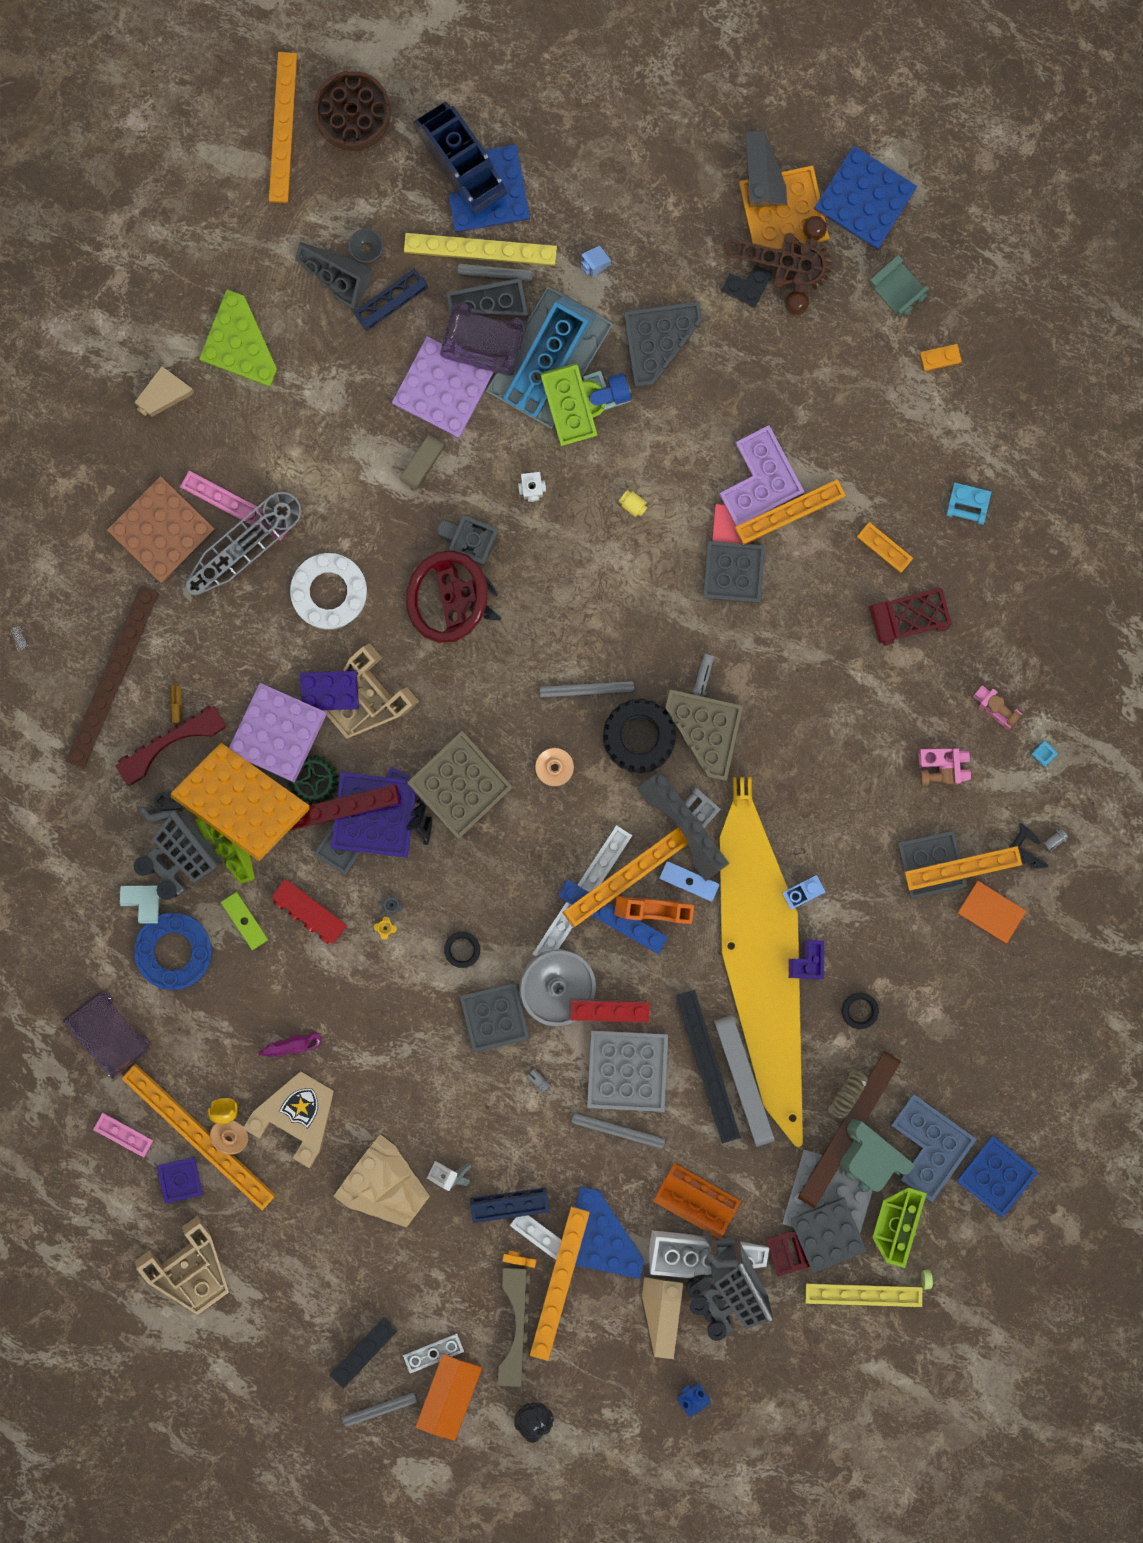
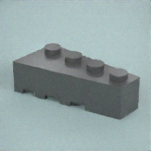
M521 278L446 293L449 313L528 317Z

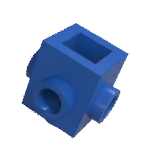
M699 1382L693 1386L688 1384L680 1390L682 1393L676 1398L689 1417L702 1411L712 1402Z

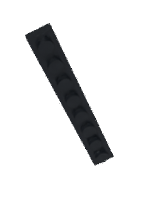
M693 990L677 995L676 997L721 1142L723 1144L739 1139L741 1137L696 992Z

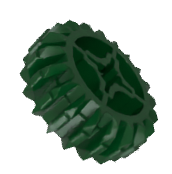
M310 754L307 755L308 761L304 762L300 770L301 772L308 766L307 777L298 780V774L295 783L290 782L288 786H294L295 788L290 792L293 794L298 792L296 796L298 798L302 796V801L305 803L308 799L310 806L313 805V800L316 801V804L320 803L319 799L326 802L325 796L327 795L329 798H333L330 791H338L333 787V784L339 785V781H334V778H338L339 774L332 773L337 770L335 766L329 768L332 764L331 760L326 764L324 763L326 757L323 756L318 761V754H315L314 760H312ZM314 765L324 767L328 774H316ZM312 772L316 778H319V780L316 781L315 787L312 785V783L308 782L310 779H312ZM329 780L326 790L319 794V785ZM299 786H311L313 796L303 793Z

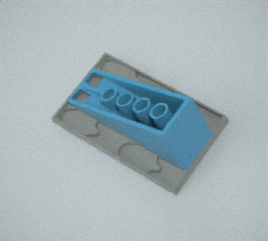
M547 286L486 392L552 429L555 424L540 373L577 363L581 378H583L614 323L551 286Z

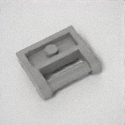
M694 787L691 791L692 794L684 803L689 808L697 798L702 800L701 804L692 814L701 826L705 828L721 809L699 789Z

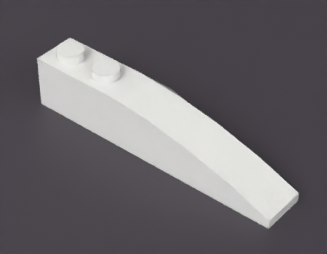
M652 1230L649 1246L650 1274L692 1278L697 1275H712L711 1261L707 1259V1255L710 1253L709 1244L702 1235ZM740 1241L753 1268L767 1266L769 1247ZM717 1247L718 1255L727 1247Z

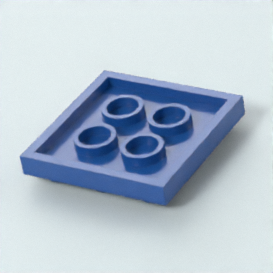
M991 1136L956 1181L1003 1218L1038 1172L994 1136Z

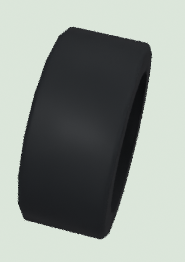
M457 932L446 940L444 954L451 965L458 968H467L478 960L480 944L472 934ZM467 939L472 943L474 952L469 960L458 961L452 956L451 946L456 940Z
M852 994L843 1003L842 1017L852 1028H868L878 1019V1004L869 994ZM860 999L868 1002L872 1010L870 1018L865 1022L854 1021L849 1015V1008L852 1002Z

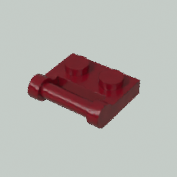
M795 1230L766 1239L777 1277L810 1267ZM790 1238L793 1240L799 1264L796 1265L793 1263L787 1239Z

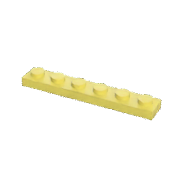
M806 1283L805 1303L922 1307L923 1287Z

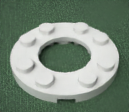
M335 553L318 554L307 559L296 570L290 588L291 601L298 615L309 625L325 630L339 629L352 622L363 610L367 598V585L359 567L347 557ZM323 573L337 574L347 585L346 599L335 609L325 610L319 608L310 597V587L313 580Z

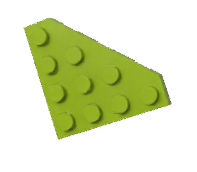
M226 290L199 360L271 388L277 368L246 298L241 294Z

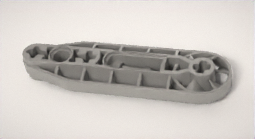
M276 492L264 500L203 553L186 581L187 592L192 595H199L229 582L299 521L301 506L297 498L287 492ZM264 504V515L262 516V514L257 509ZM266 504L273 506L274 509L267 507ZM279 506L282 508L287 507L288 510H286L287 514L285 516L277 514ZM256 511L261 518L248 528L243 521ZM274 516H276V518H275L274 520H272L271 522H269V520H270L271 518H273ZM263 519L272 526L269 530L262 524L261 521ZM242 524L246 530L233 540L228 534L238 525ZM259 524L260 528L256 532L253 531L251 535L248 536L239 545L238 541L242 537H244L249 531H251L256 525ZM263 529L265 533L244 550L243 548L246 544L257 537V534ZM274 529L285 531L279 535ZM273 531L278 537L265 548L260 541ZM227 536L231 543L219 553L214 546ZM256 544H259L263 550L250 560L246 553ZM210 549H213L217 555L204 565L201 560ZM220 556H227L229 564H222L219 567L222 570L218 572V569L212 563L215 561L217 565L221 561ZM244 556L249 562L238 572H235L231 566ZM201 564L202 568L193 575L198 565ZM206 568L214 569L215 576L212 578L205 577L204 570ZM229 568L234 575L228 580L219 583L217 578ZM199 574H201V577H202L203 580H205L207 583L204 584L203 581H202V582L198 585V587L200 588L199 590H197V589H195V588L192 590V589L190 588L191 585H192L190 582H191V581L197 582V581L200 579V578L197 577V576H198ZM213 581H215V582L217 583L216 585L205 589V588H206L207 586H209Z

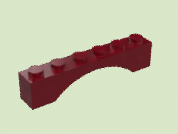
M215 706L203 708L200 711L201 714L197 717L190 716L184 720L185 724L178 727L176 725L167 731V735L163 737L159 735L152 739V744L147 747L143 745L134 750V755L130 757L126 755L118 760L119 764L115 766L126 785L131 786L146 777L155 757L171 743L191 736L212 737L226 729L227 725Z

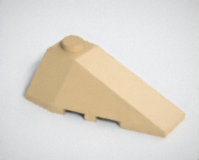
M644 1277L642 1299L654 1357L674 1359L683 1281Z

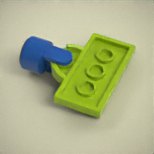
M577 363L540 373L561 446L597 436L593 417L600 415L604 411L606 403L614 401L618 405L631 401V398H633L627 376L624 373L608 377L610 386L604 388L596 381L582 380Z

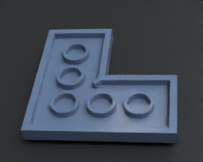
M914 1094L891 1124L896 1130L922 1147L912 1162L915 1165L909 1174L903 1175L900 1180L914 1190L927 1193L926 1199L933 1202L977 1139Z

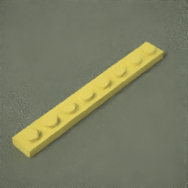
M413 233L405 234L404 253L547 266H555L557 246Z

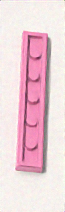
M188 471L180 486L185 491L240 520L257 507L191 471ZM258 508L257 510H258V511L262 514V516H263V515H264V514H263V509ZM255 511L244 522L252 525L261 517ZM274 516L273 518H271V519L269 520V522H271L272 520H274V519L276 518V516ZM265 519L261 521L268 530L272 527ZM256 525L255 528L259 529L260 525ZM274 529L279 535L285 531ZM273 531L268 534L274 538L278 537Z

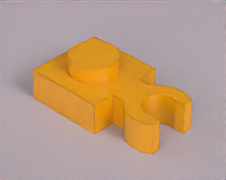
M511 1250L508 1253H504L502 1261L535 1268L536 1259L520 1256V1252Z

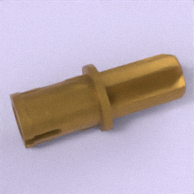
M171 685L170 704H168L170 706V723H182V706L184 704H181V686Z

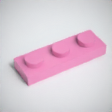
M105 1113L101 1114L93 1129L143 1158L154 1141Z

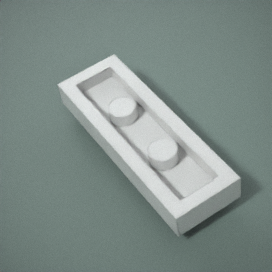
M529 1215L516 1217L510 1224L512 1228L552 1258L557 1259L562 1241L559 1237Z

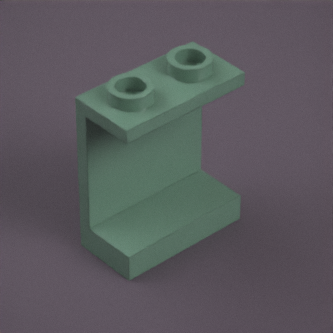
M899 255L870 279L869 285L898 317L902 314L905 316L914 309L912 305L917 301L921 303L927 298L928 295L926 293L929 290L927 286L924 288L902 264L904 260Z

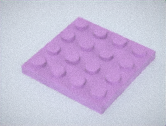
M427 336L392 404L460 439L494 374V370Z
M259 683L229 748L246 761L295 783L327 713Z

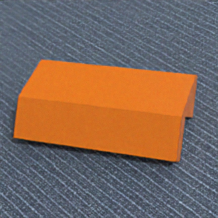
M676 1163L672 1165L653 1202L698 1228L710 1231L711 1235L718 1239L723 1237L741 1203L737 1198Z
M442 1354L415 1428L456 1441L483 1367Z

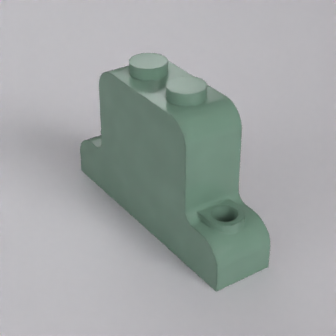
M856 1119L850 1121L847 1126V1132L853 1143L840 1161V1166L845 1171L844 1175L847 1178L859 1182L858 1186L866 1192L869 1189L878 1192L883 1189L893 1173L899 1176L900 1174L907 1175L912 1171L915 1165L866 1124Z

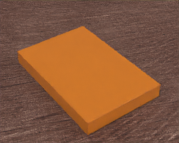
M977 881L957 914L1007 944L1027 911Z

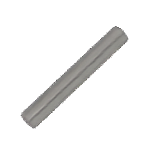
M459 264L457 271L459 275L510 280L521 278V281H532L533 276L531 270Z
M410 1393L343 1416V1424L345 1427L415 1404L417 1402L415 1393Z

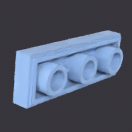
M668 861L659 878L711 902L720 885L711 880L705 881L702 876ZM687 878H691L693 880L692 885L686 884Z

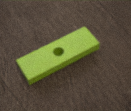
M238 892L221 902L252 951L268 941L265 933ZM243 918L248 919V923L246 925L242 924Z

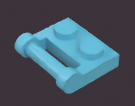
M954 483L946 516L952 517L953 515L977 521L978 524L984 525L991 491ZM955 504L980 509L981 511L980 514L956 509Z

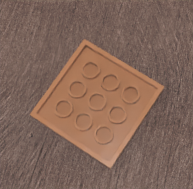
M160 476L107 531L162 584L215 529Z

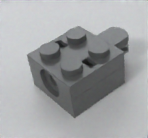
M463 515L459 525L448 520L442 521L438 526V534L441 538L451 542L448 551L455 550L469 555L479 566L485 567L499 534V529Z

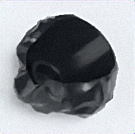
M542 1403L525 1404L515 1414L514 1426L528 1442L534 1443L550 1432L554 1417L551 1410Z

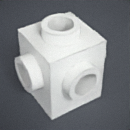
M540 472L521 474L522 483H518L519 494L524 495V499H528V502L539 501V498L543 497V492H546L545 480L541 481Z

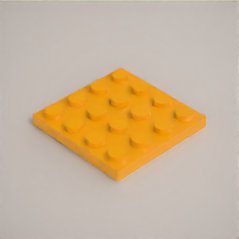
M813 166L781 172L787 190L786 206L749 207L748 179L739 181L753 244L781 250L784 236L787 233H792L800 243L805 244L807 238L803 232L805 220L811 216H818L826 223L825 216L814 210L820 199ZM828 229L825 235L821 239H819L817 243L828 241L830 239Z

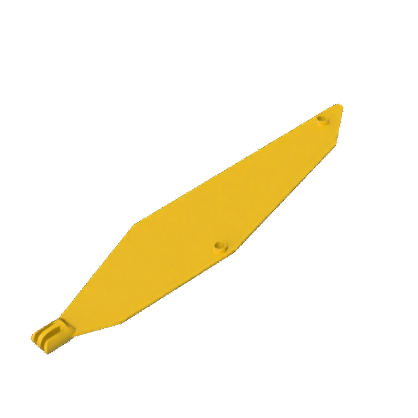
M733 777V802L720 835V851L730 863L720 871L722 955L763 1106L796 1147H800L803 1144L799 978H788L789 959H799L798 912L796 908L790 909L783 895V892L787 891L788 888L752 800V777H748V795H745L744 777H740L741 796H737V777ZM730 942H733L735 944V948L733 950L728 949V944ZM791 1114H794L797 1118L793 1122L789 1120Z

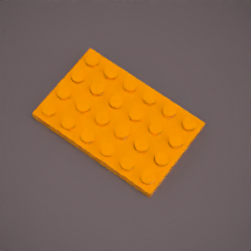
M220 743L171 793L172 799L258 861L309 810L308 804L223 743Z

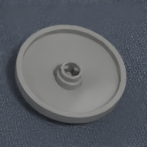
M564 949L548 950L534 957L525 967L519 983L520 999L526 1011L538 1022L549 1026H564L575 1022L569 1018L570 998L594 999L596 993L595 976L589 964L578 954Z

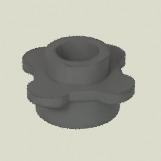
M392 894L390 898L381 901V906L385 908L386 915L389 917L393 916L395 912L403 910V905L399 903L396 894Z

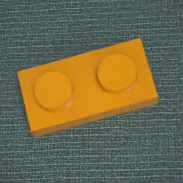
M958 344L920 352L924 372L962 363Z

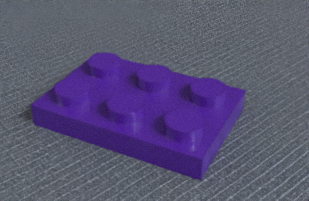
M357 670L300 673L302 702L320 710L359 709Z

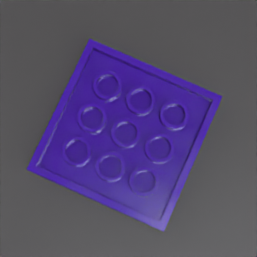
M341 772L338 798L396 784L401 804L335 820L331 849L408 858L411 830H406V827L413 818L411 812L414 810L416 794L406 784L408 780Z

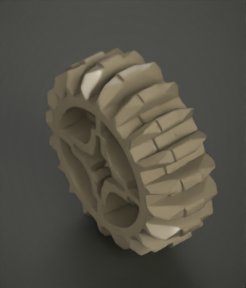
M852 1069L835 1093L828 1107V1112L835 1118L845 1119L864 1090L868 1077L861 1071Z

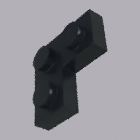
M755 265L747 281L729 274L721 292L756 308L772 272Z

